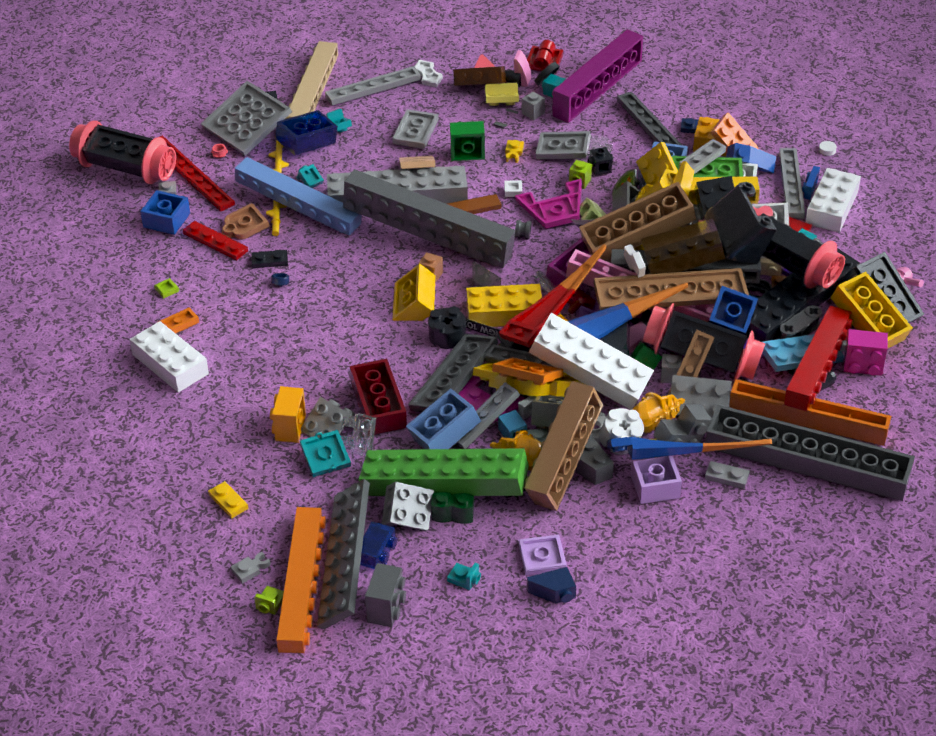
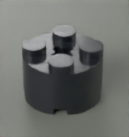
M458 307L434 309L430 312L428 318L430 342L443 349H452L466 334V318Z

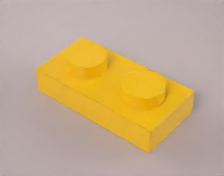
M225 481L208 490L209 496L231 519L249 509L248 504Z

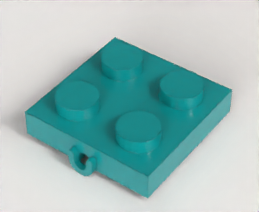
M338 430L324 434L318 432L314 437L300 440V446L312 477L351 466L350 458Z

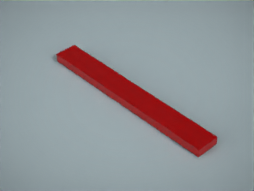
M163 135L159 136L165 140L168 147H172L176 152L174 169L220 212L235 205V201L173 144Z

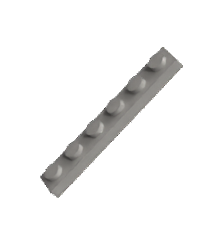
M412 66L326 91L325 97L331 105H336L421 80V74Z
M779 148L785 203L788 202L789 217L804 219L805 208L797 148Z

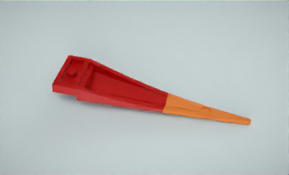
M602 245L575 272L547 295L511 318L500 330V337L530 348L549 315L553 313L558 316L604 253L606 245Z

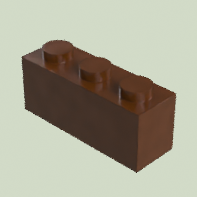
M505 66L453 69L454 86L506 82Z

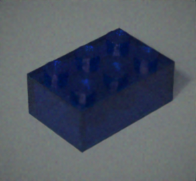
M319 110L278 121L275 139L293 155H299L336 143L338 126Z

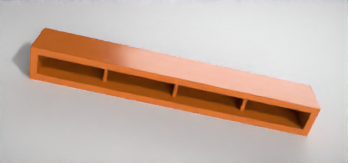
M735 379L730 394V408L885 446L892 417L890 415L816 398L814 405L810 404L806 412L785 406L786 391Z
M296 508L276 640L278 653H304L305 646L310 644V632L307 631L308 628H312L313 619L310 611H314L315 598H312V594L317 593V581L314 580L315 577H319V564H317V561H321L322 550L319 548V545H323L324 533L321 532V529L326 527V516H322V508Z

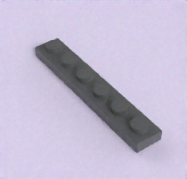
M632 91L617 96V102L654 142L682 145Z

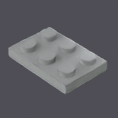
M407 109L392 138L393 144L425 149L439 120V114Z
M590 131L541 132L536 150V159L587 158L591 138Z
M673 375L671 394L677 399H685V402L680 405V411L677 415H680L685 404L702 405L712 419L717 405L729 407L732 381Z

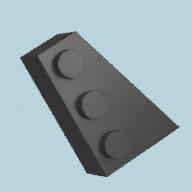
M590 435L575 470L576 473L597 485L613 478L614 462Z

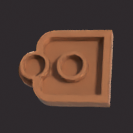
M251 203L225 217L222 234L229 238L235 237L243 240L270 226L267 219Z

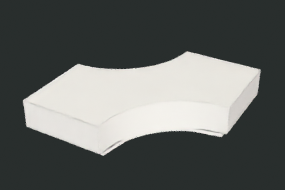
M418 60L414 66L421 74L422 84L437 87L443 79V75L433 69V62Z
M631 244L624 246V257L630 270H634L638 278L644 276L646 266L640 252H636Z

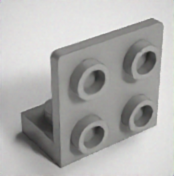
M399 482L388 485L386 487L381 526L391 527L397 524L425 531L428 530L434 491Z

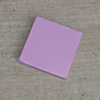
M559 534L518 540L525 575L540 574L567 567Z

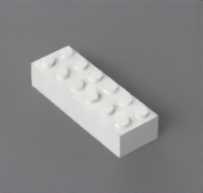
M553 313L549 315L529 353L548 364L563 369L564 373L580 382L593 386L596 391L630 410L635 406L654 371Z

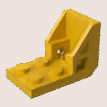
M664 142L658 143L636 161L646 185L640 189L635 201L672 185L678 170Z

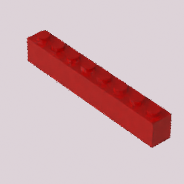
M829 306L786 389L785 406L807 412L810 404L814 405L816 396L820 393L822 383H825L827 373L830 372L833 361L835 362L838 351L842 348L843 340H846L848 330L852 327L853 319H850L852 311Z

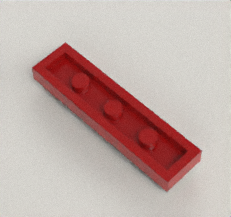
M195 220L183 229L184 235L236 261L248 252L247 246Z

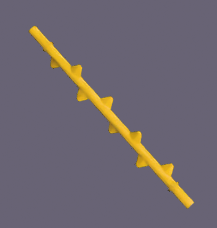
M279 124L275 135L276 151L269 153V157L275 158V169L273 170L281 173L282 168L289 165V163L282 160V148L289 145V141L283 140V125ZM273 200V209L266 211V215L273 218L271 220L272 235L278 236L281 223L280 208L287 206Z

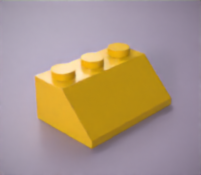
M420 263L394 284L393 321H423L434 310L435 274Z

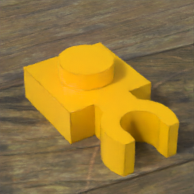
M507 140L505 149L506 162H509L510 158H514L515 163L519 161V156H522L524 141Z

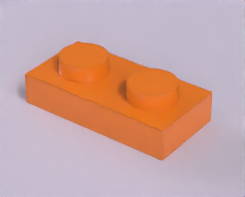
M188 307L160 321L176 334L198 324L199 317Z

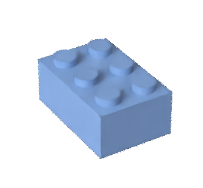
M450 388L406 427L414 441L422 448L449 449L478 425L481 419L474 407Z

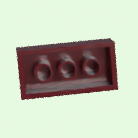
M387 358L350 366L351 385L368 435L371 436L407 428L406 409Z

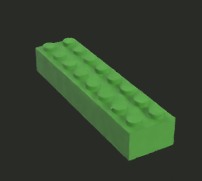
M524 448L367 450L359 481L365 479L370 483L368 496H385L386 487L394 482L431 489L434 493L447 492L453 495L467 493L473 496H522L529 464Z

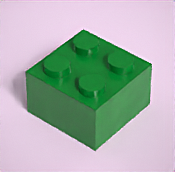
M484 121L450 123L451 161L485 160Z

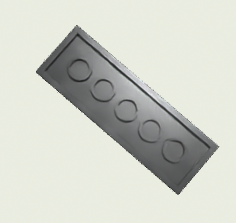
M465 334L408 404L410 411L423 412L450 388L459 394L473 376V368L482 365L485 361L484 356L492 345L499 343L497 337Z

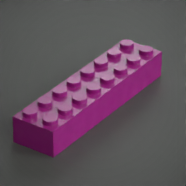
M627 29L587 63L583 64L570 77L565 79L558 87L554 88L552 92V116L567 123L571 122L642 61L643 35Z

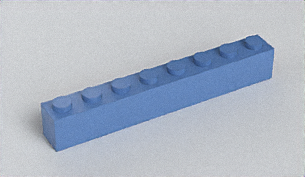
M246 157L235 167V181L341 233L350 236L361 225L362 215L343 208L342 202Z

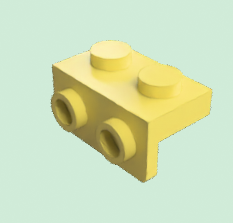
M485 84L486 103H489L490 106H497L499 103L515 105V102H519L518 84Z

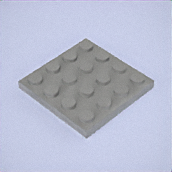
M246 81L211 113L201 125L205 130L246 156L292 111L287 105L249 81Z

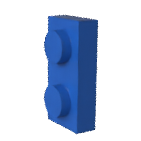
M813 166L812 171L807 173L806 182L802 186L804 199L811 200L819 179L820 167Z

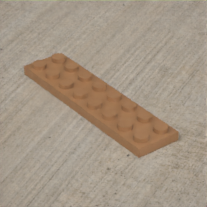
M741 268L646 274L639 278L637 275L594 278L593 282L600 311L684 283H688L686 289L659 302L656 306L661 308L669 307L672 303L674 307L715 304L721 286L749 295Z

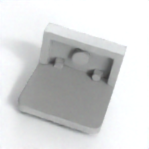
M320 397L302 425L301 431L310 437H314L318 432L324 434L338 430L341 433L346 423L355 427L359 420L354 417L355 413L345 407L343 410L339 408L340 404L332 399L327 401Z

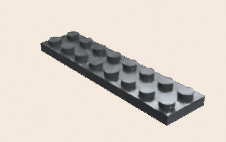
M365 479L354 483L351 487L334 496L317 626L321 629H326L355 613L370 485Z

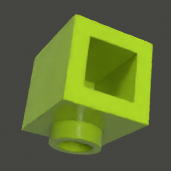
M575 160L569 169V182L582 179V189H585L591 181L592 164Z

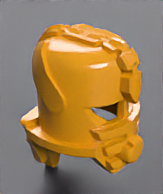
M649 392L645 394L646 398L643 397L631 410H636L639 413V417L644 424V433L647 434L655 430L661 419L675 418L680 411V405L685 402V399H677L672 394L661 397L654 392Z
M520 430L516 432L514 438L502 437L498 443L492 442L490 447L493 449L524 448L529 464L528 471L532 472L533 462L540 454L542 442L535 439L532 434L528 435V431Z

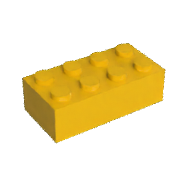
M867 272L838 285L831 296V299L838 308L852 311L850 319H853L852 325L856 330L888 333V349L904 341L913 329Z
M540 284L466 288L468 319L490 327L505 326L511 318L542 298Z

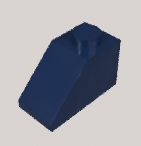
M568 567L527 577V592L555 604L560 602L567 603L576 598V584Z

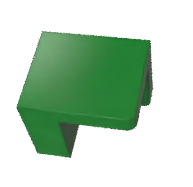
M642 341L639 342L630 355L631 358L653 370L662 359L660 353L656 355L654 349Z

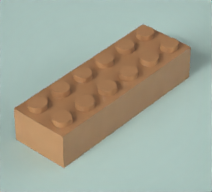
M676 182L580 226L579 230L591 256L602 245H606V250L599 259L607 261L611 259L612 249H624V246L630 244L633 248L642 245L641 239L684 226L695 221L696 215L693 204L679 182Z
M572 381L570 387L565 390L564 400L557 408V416L554 422L550 424L549 434L541 444L540 454L533 462L530 476L525 480L524 488L536 505L557 511L603 407L593 386Z

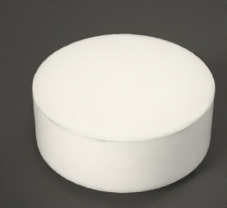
M824 141L820 143L819 152L823 155L831 156L836 153L837 146L831 141Z

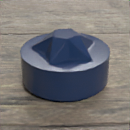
M275 273L271 276V283L282 287L289 284L290 276L285 273Z

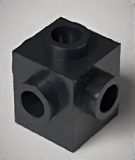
M607 148L591 149L587 162L592 164L594 174L612 173L613 156L608 152Z

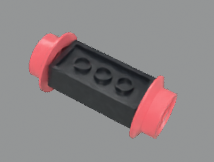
M95 120L90 121L87 125H77L69 141L71 155L78 158L82 166L90 167L92 164L136 175L143 177L147 184H154L157 180H168L176 164V152L172 147L167 146L163 138L156 137L152 139L106 127Z
M766 205L758 209L753 207L757 216L771 218L777 229L763 253V257L803 278L807 288H814L819 285L826 289L837 281L844 268L845 257L837 252V244L834 241H827L822 245L820 242L808 238L805 234L793 230L789 225L777 221L773 217L771 207Z
M673 303L667 309L655 305L645 330L643 342L654 345V353L656 355L661 346L663 350L685 357L696 330L715 337L703 364L734 374L739 363L734 382L735 379L738 380L741 376L753 380L765 343L754 340L752 330L746 347L743 348L747 335L674 311Z

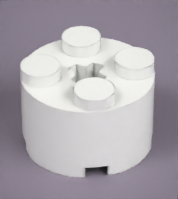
M624 408L610 410L599 432L602 445L606 447V441L615 438H641L644 432L643 421L636 410ZM628 448L622 452H613V449H611L610 452L623 455L628 453Z

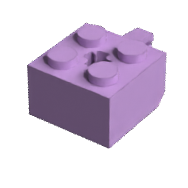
M673 456L631 461L630 475L640 504L680 498L682 480Z

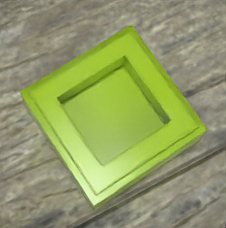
M170 278L154 285V289L163 299L179 292V287Z

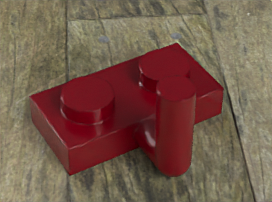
M577 288L567 302L570 304L568 312L574 314L581 306L593 310L596 300Z

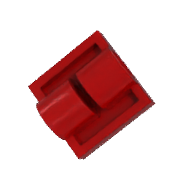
M543 40L540 46H532L527 58L530 70L542 71L553 62L560 65L563 50L556 49L554 42L551 40Z

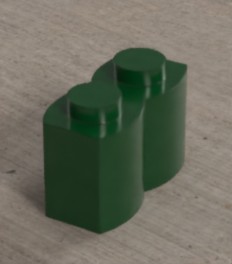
M447 492L433 493L431 502L432 520L440 523L451 521L460 524L472 523L474 517V496L467 493H457L454 495Z

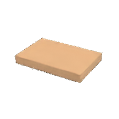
M433 156L399 158V164L401 169L435 167V159Z

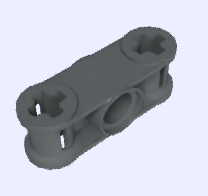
M812 305L794 315L780 326L781 335L778 339L809 335L819 327V318L822 315V310L818 306Z

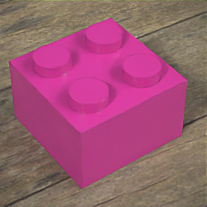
M849 329L844 352L843 372L870 374L873 376L882 375L888 350V333Z

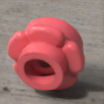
M215 144L212 147L211 153L213 157L222 158L226 156L228 150L224 144Z

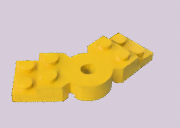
M486 363L473 368V375L480 377L481 380L489 381V387L496 388V391L504 383H507L515 388L519 394L528 396L552 395L564 397L565 390L570 387L572 381L582 383L564 372L563 377L557 378L553 382H546L545 385H536L530 380L519 381L514 376H500V373L492 371L494 363Z

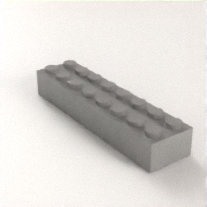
M465 166L363 172L445 204L468 199ZM350 173L327 174L328 196L343 203L344 181Z

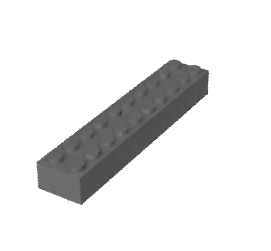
M355 169L344 181L343 208L500 268H504L512 256L516 231L514 229Z
M717 405L712 422L706 431L705 443L772 439V444L716 451L903 501L915 456L722 405Z

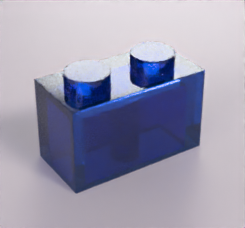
M371 522L363 536L360 565L375 569L377 563L387 564L390 556L389 552L391 549H395L398 538L395 537L394 527Z

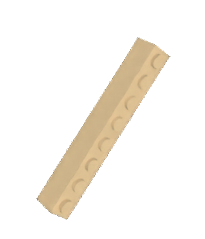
M319 41L317 47H314L313 56H310L309 65H306L305 74L301 77V83L297 86V92L293 94V101L289 103L292 113L284 119L287 129L307 130L338 57L337 43Z

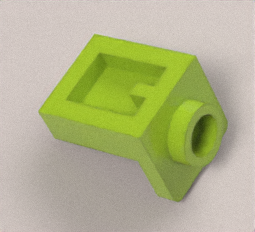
M266 586L262 594L257 593L254 597L256 609L264 614L271 613L275 615L282 604L284 591Z

